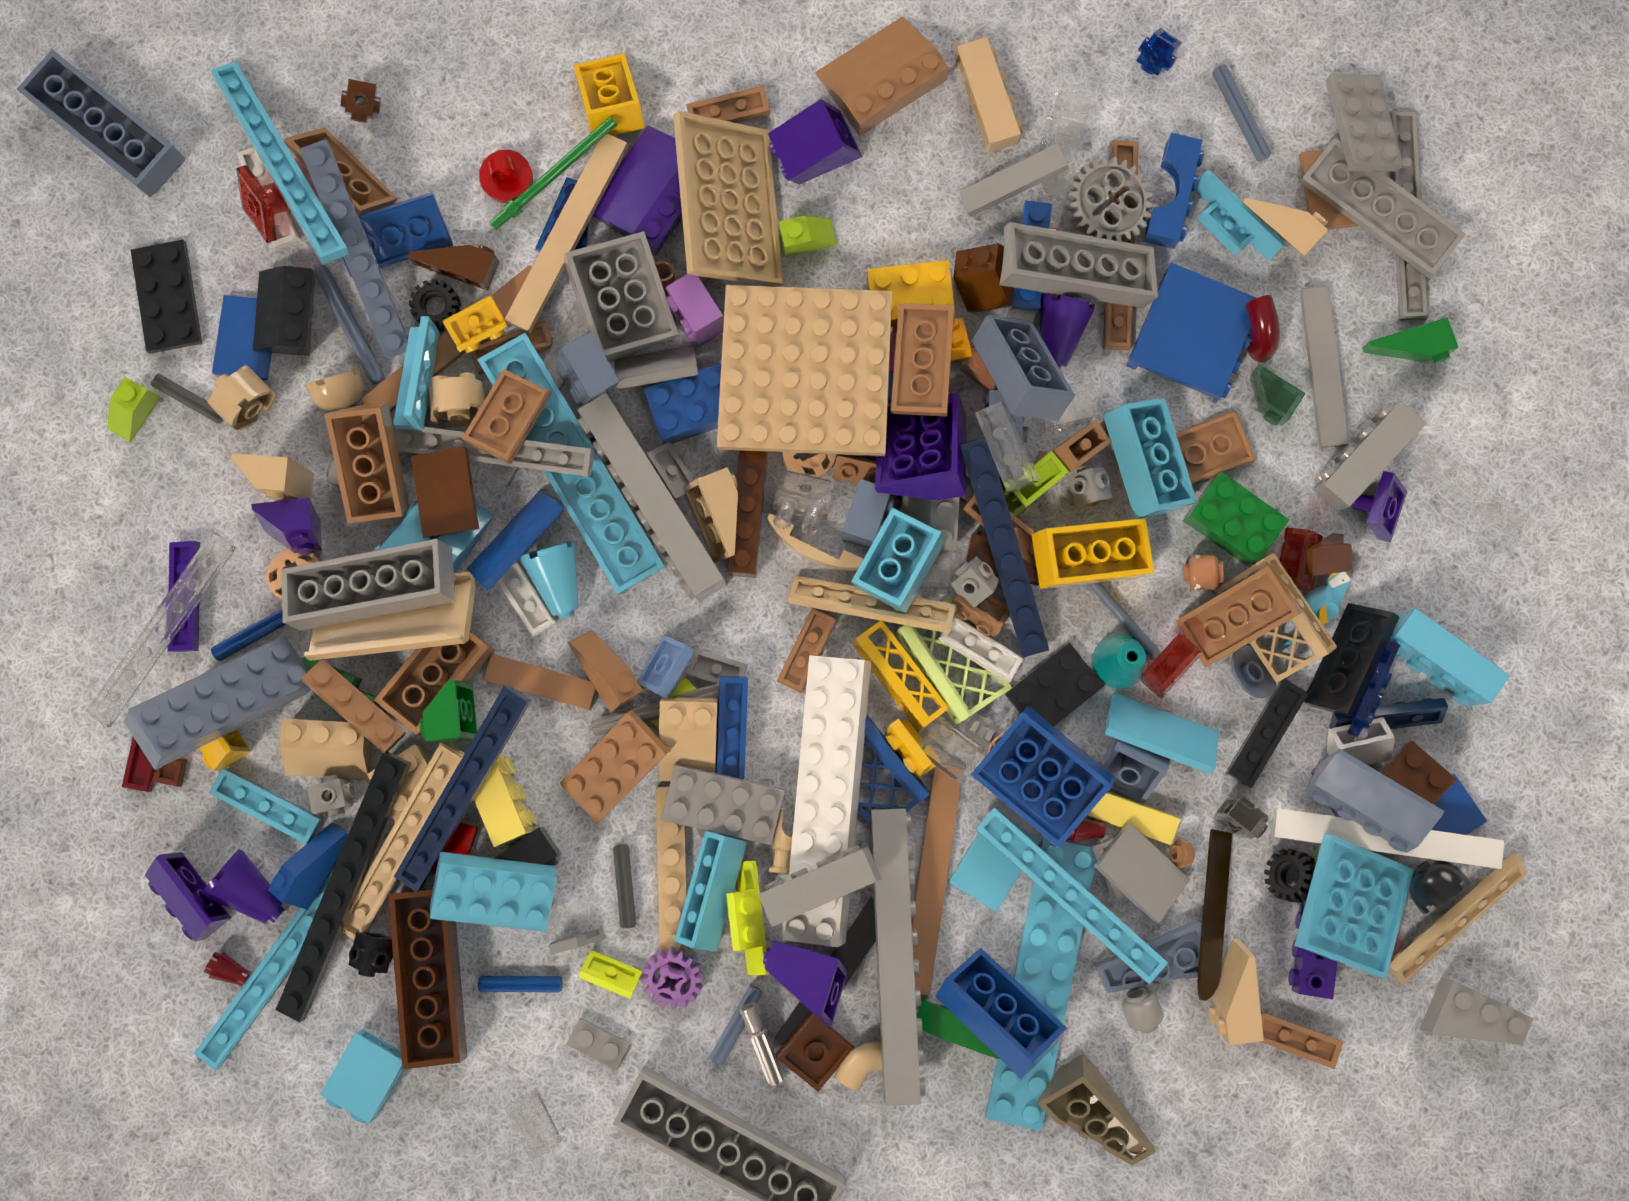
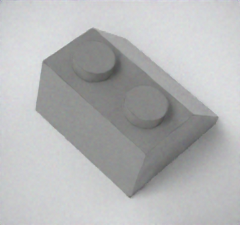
M902 496L901 512L942 532L946 542L941 550L957 551L959 497L938 501Z

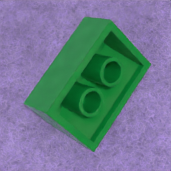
M455 679L448 680L423 711V719L420 720L419 727L421 736H425V741L454 743L473 740L477 733V722L472 684Z

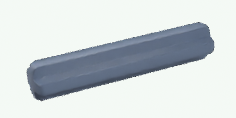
M750 985L712 1051L710 1059L714 1063L722 1065L745 1026L739 1009L749 1003L754 1002L757 1004L762 996V991L756 986Z

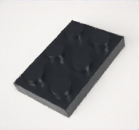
M1068 643L1004 695L1019 714L1029 706L1054 727L1105 685L1074 647Z

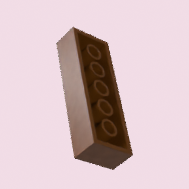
M433 888L423 889L418 892L405 891L388 895L402 1070L460 1063L468 1057L456 922L430 919V903Z

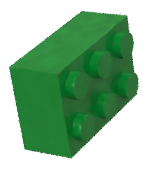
M1223 472L1213 477L1198 498L1197 503L1193 505L1183 519L1189 526L1249 568L1262 560L1290 520Z

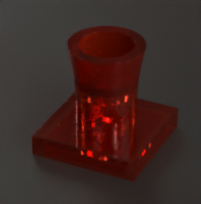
M247 165L236 168L242 209L266 243L277 240L274 215L291 211L274 182L261 186Z

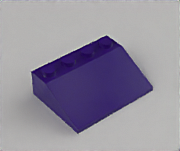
M647 125L616 170L593 216L624 237L644 231L652 256L656 257L682 219L676 140L674 137Z
M958 392L949 394L947 416L891 414V406H887L885 456H876V492L938 501L966 496V463L960 444L966 443V412Z

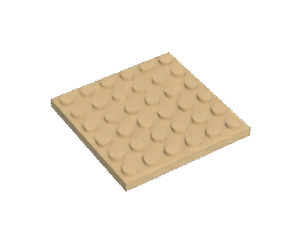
M726 285L717 449L885 456L892 291Z

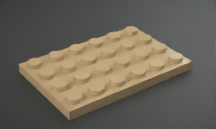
M678 111L673 115L687 274L772 287L783 285L769 130Z

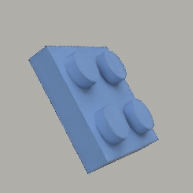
M663 635L637 682L668 699L669 695L675 691L681 673L689 666L694 649Z

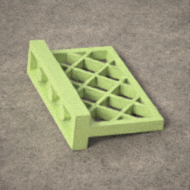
M951 596L943 602L951 604L954 599ZM907 625L902 626L894 633L906 652L948 705L949 709L946 713L954 725L964 721L1012 689L1009 683L985 668L981 670L969 667L970 659L967 657L965 666L950 663L953 649L940 640H936V631L932 630L931 638L920 636L915 627ZM934 644L948 647L946 661L935 659L932 654ZM949 667L964 670L961 684L952 683L947 677ZM968 671L982 674L980 689L965 686ZM987 676L996 677L1003 688L996 693L984 690ZM965 690L979 693L977 705L970 710L963 701ZM983 694L989 696L988 698L983 700Z

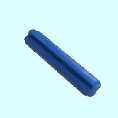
M278 610L211 648L213 657L218 661H222L285 626L286 624L283 623V611Z
M481 976L478 980V991L558 993L562 990L563 982L560 976Z

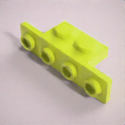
M755 860L742 861L736 880L737 892L726 893L733 951L745 950L748 975H767L769 973L763 964L767 946L762 902L758 895L760 890L757 865Z

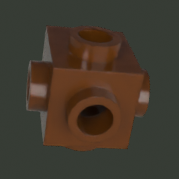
M348 79L347 91L342 90L340 106L345 107L346 115H351L350 120L367 123V118L374 119V113L379 114L381 98L376 97L377 85ZM364 99L365 103L359 106L356 104L357 100Z

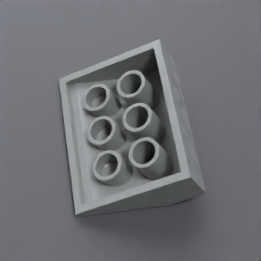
M644 231L565 253L564 264L587 333L591 332L608 362L627 357L679 335L669 304L665 299L666 295Z

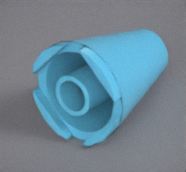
M573 540L523 554L520 557L521 562L551 614H558L559 619L575 615L574 609L579 608L575 545Z

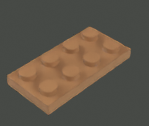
M899 303L891 414L947 416L954 305Z
M1270 564L1176 621L1206 668L1301 614L1302 610L1274 566Z
M630 710L573 768L560 784L593 821L598 824L670 750L633 710Z

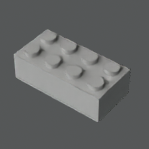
M1399 401L1394 405L1389 403L1384 408L1382 407L1370 419L1374 423L1372 425L1369 424L1366 428H1362L1353 437L1352 441L1355 444L1340 451L1333 459L1336 464L1334 466L1331 465L1328 469H1324L1315 478L1314 481L1317 485L1312 490L1336 511L1350 507L1427 424L1404 402Z

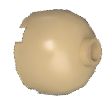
M359 368L305 384L313 403L325 411L351 408L353 404L361 399L364 390Z

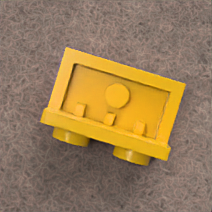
M491 295L442 321L455 342L458 351L465 350L466 353L481 346L480 341L487 337L490 340L500 337L505 333L504 328L507 327V323Z
M897 719L889 725L885 733L887 742L898 752L905 766L910 772L914 773L917 779L939 764V759L907 719L902 722Z

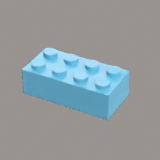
M1165 398L1124 404L1103 415L1135 519L1175 512L1197 503Z
M1416 608L1396 614L1400 618L1384 651L1394 657L1399 655L1407 661L1405 665L1416 673L1422 672L1430 678V684L1440 690H1444V688L1453 694L1452 699L1462 706L1492 703L1510 677L1509 674Z
M440 852L430 903V919L546 932L557 880L555 866Z

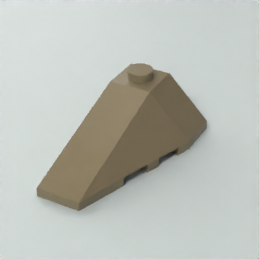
M1083 1054L1060 1067L1038 1098L1039 1106L1057 1124L1063 1127L1066 1125L1077 1130L1082 1138L1086 1140L1091 1138L1102 1144L1105 1151L1130 1165H1134L1155 1153L1154 1146L1108 1082Z

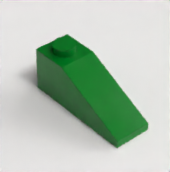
M1446 317L1369 341L1362 347L1363 353L1419 362L1433 360L1434 363H1439L1451 358L1450 353L1459 347L1449 319Z

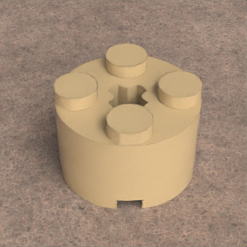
M244 365L230 376L223 374L214 382L216 389L208 398L207 403L229 426L240 431L257 422L254 416L263 408L268 411L274 404L276 395L248 365Z
M461 373L459 377L450 378L434 376L431 378V384L428 387L431 421L437 425H440L441 420L448 422V427L469 426L485 400L484 384L477 380L473 373Z

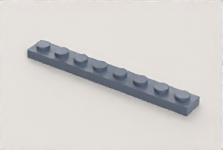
M325 139L300 148L299 150L322 206L347 247L349 255L344 256V259L385 359L405 353L408 336L328 140Z

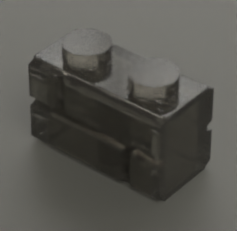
M1245 797L1226 798L1214 814V820L1223 827H1227V830L1236 837L1248 839L1256 837L1258 839L1268 828L1266 824L1268 815L1259 808H1254L1255 805Z

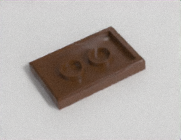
M463 446L411 456L423 538L428 539L479 529L467 447Z

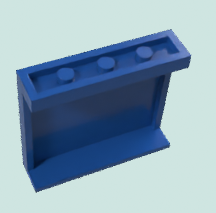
M1171 262L1159 285L1158 297L1151 304L1126 366L1134 370L1137 367H1141L1213 398L1212 403L1216 404L1221 398L1227 397L1232 383L1228 382L1232 373L1236 374L1242 362V359L1238 358L1242 349L1246 350L1251 341L1252 335L1249 334L1251 325L1245 304L1256 297Z

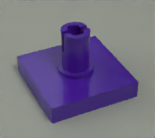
M1383 471L1376 495L1361 494L1352 503L1351 507L1355 510L1370 512L1366 522L1380 540L1391 542L1407 490L1395 473Z

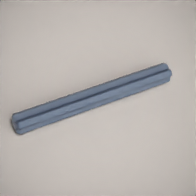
M325 265L315 268L313 270L314 275L370 382L374 385L385 380V375L332 274Z

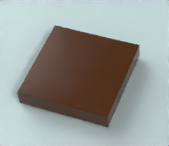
M810 1012L775 1053V1056L819 1092L855 1047L834 1028L825 1026Z

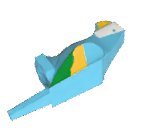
M1345 572L1328 574L1323 586L1314 589L1305 596V600L1322 625L1339 613L1340 603L1351 582V579ZM1285 640L1277 647V650L1282 651L1292 645L1293 641Z

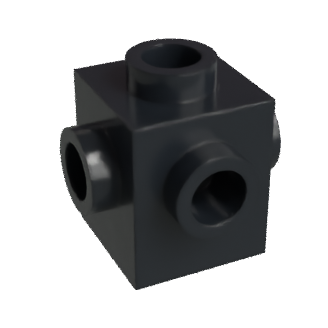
M356 931L353 946L349 951L348 965L357 969L358 974L361 976L375 977L376 973L387 974L389 964L393 959L392 938L381 933Z

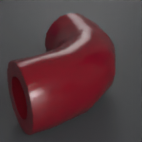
M1264 295L1245 304L1252 333L1251 341L1248 345V353L1257 362L1270 360L1279 346V319L1272 295Z

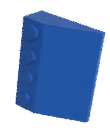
M1029 706L1023 710L971 774L972 777L1058 848L1061 847L1116 780V777Z

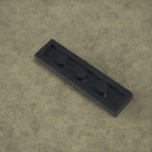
M1286 679L1281 680L1225 773L1248 788H1252L1309 693Z

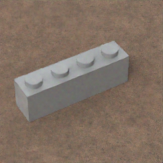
M855 845L842 851L844 857L836 861L833 860L832 856L817 862L818 868L808 872L807 868H803L790 874L792 880L782 883L781 879L765 885L767 891L758 895L771 927L881 880L882 878L869 848L866 847L860 850L859 846Z

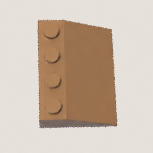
M902 16L819 69L815 74L856 133L861 136L945 82L949 66L934 45Z

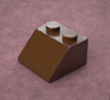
M996 243L956 251L953 278L967 312L974 313L1013 306L1015 288L999 285L1004 256L1003 245Z

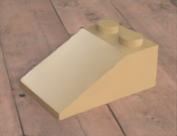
M1247 197L1242 201L1304 256L1328 232V229L1325 227L1328 221L1317 212L1311 215L1307 211Z
M728 467L700 477L682 487L686 492L685 495L714 563L735 555L738 503L737 480L733 473L729 472Z
M661 697L659 739L670 752L659 762V781H671L675 764L715 773L718 698L668 697L666 699Z
M1239 938L1232 939L1221 968L1219 986L1211 997V1008H1208L1210 1024L1216 1027L1218 1035L1222 1036L1228 1045L1264 1041L1256 960L1253 953Z

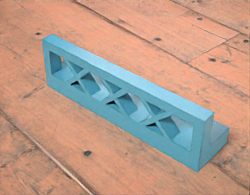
M421 316L419 327H410L393 426L397 430H423L429 399L428 387L433 376L440 335L439 330L429 316Z

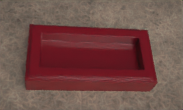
M132 737L122 788L152 792L154 782L151 781L156 770L134 737Z

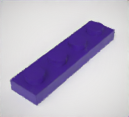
M169 542L167 652L199 651L200 542Z

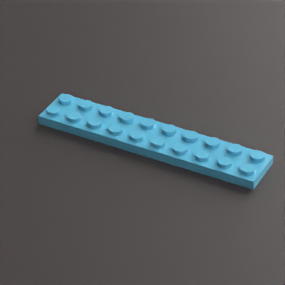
M526 333L477 359L492 385H494L502 370L506 369L552 393L525 440L594 449ZM595 449L591 477L544 471L617 595L665 568Z
M1042 837L1040 849L1090 892L1095 870L1094 865L1097 860L1092 847L1064 842L1058 848L1046 837ZM1033 881L1013 978L1063 1024L1083 925ZM1060 1040L1022 1079L1001 1059L996 1060L985 1118L1042 1131L1046 1112L1039 1106L1038 1098L1053 1078Z

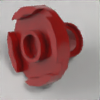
M498 150L491 153L482 162L479 170V181L488 196L497 200V202L507 203L511 199L515 200L532 185L533 172L527 159L520 153L513 150Z

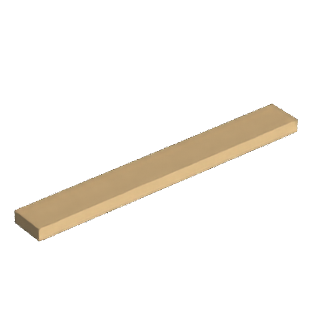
M606 134L598 141L504 320L507 323L528 333H531L565 269V253L575 250L629 147L627 142L609 134Z
M442 741L439 744L362 881L342 929V933L353 940L356 931L368 932L398 880L394 877L396 871L465 754L448 742Z

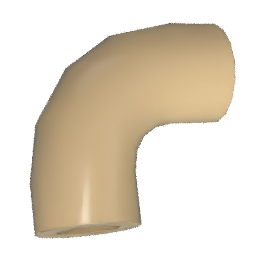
M881 1041L864 1043L852 1050L840 1064L834 1078L844 1086L859 1091L869 1073L875 1070H882Z

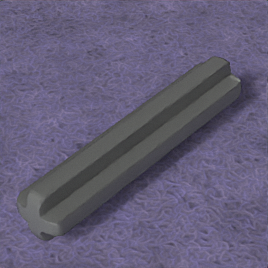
M161 374L154 376V379L151 381L152 387L217 424L223 421L205 399Z
M627 844L615 845L613 847L620 927L624 929L633 928L636 925L629 846Z

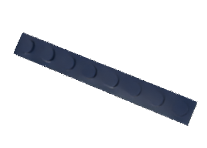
M985 436L960 444L1022 657L1048 651V643L988 437Z
M509 685L502 688L394 875L396 879L416 892L423 888L439 860L440 852H444L531 703V699Z

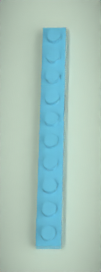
M237 62L212 69L213 79L322 265L349 255L342 238Z

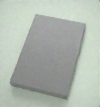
M684 346L615 360V374L620 381L616 388L622 389L697 375L698 367L695 346Z
M1126 823L1094 865L1101 874L1154 923H1160L1190 881V878L1131 823Z

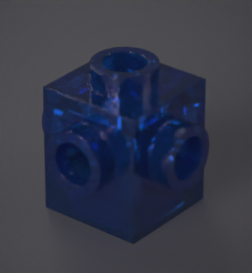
M1160 28L1153 33L1151 38L1147 36L1138 48L1141 54L1136 61L1141 64L1142 70L1146 73L1158 76L1164 70L1169 71L1178 59L1175 53L1182 42Z

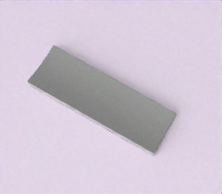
M1009 222L1004 227V256L999 285L1144 308L1158 297L1154 247Z

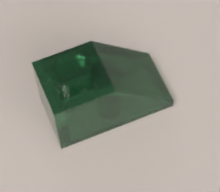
M1260 364L1250 373L1258 411L1264 415L1263 418L1268 423L1284 425L1289 421L1306 393Z

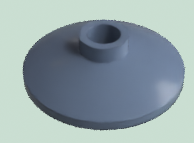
M1243 646L1236 650L1232 655L1231 666L1238 684L1253 697L1266 698L1270 696L1276 688V682L1253 647Z

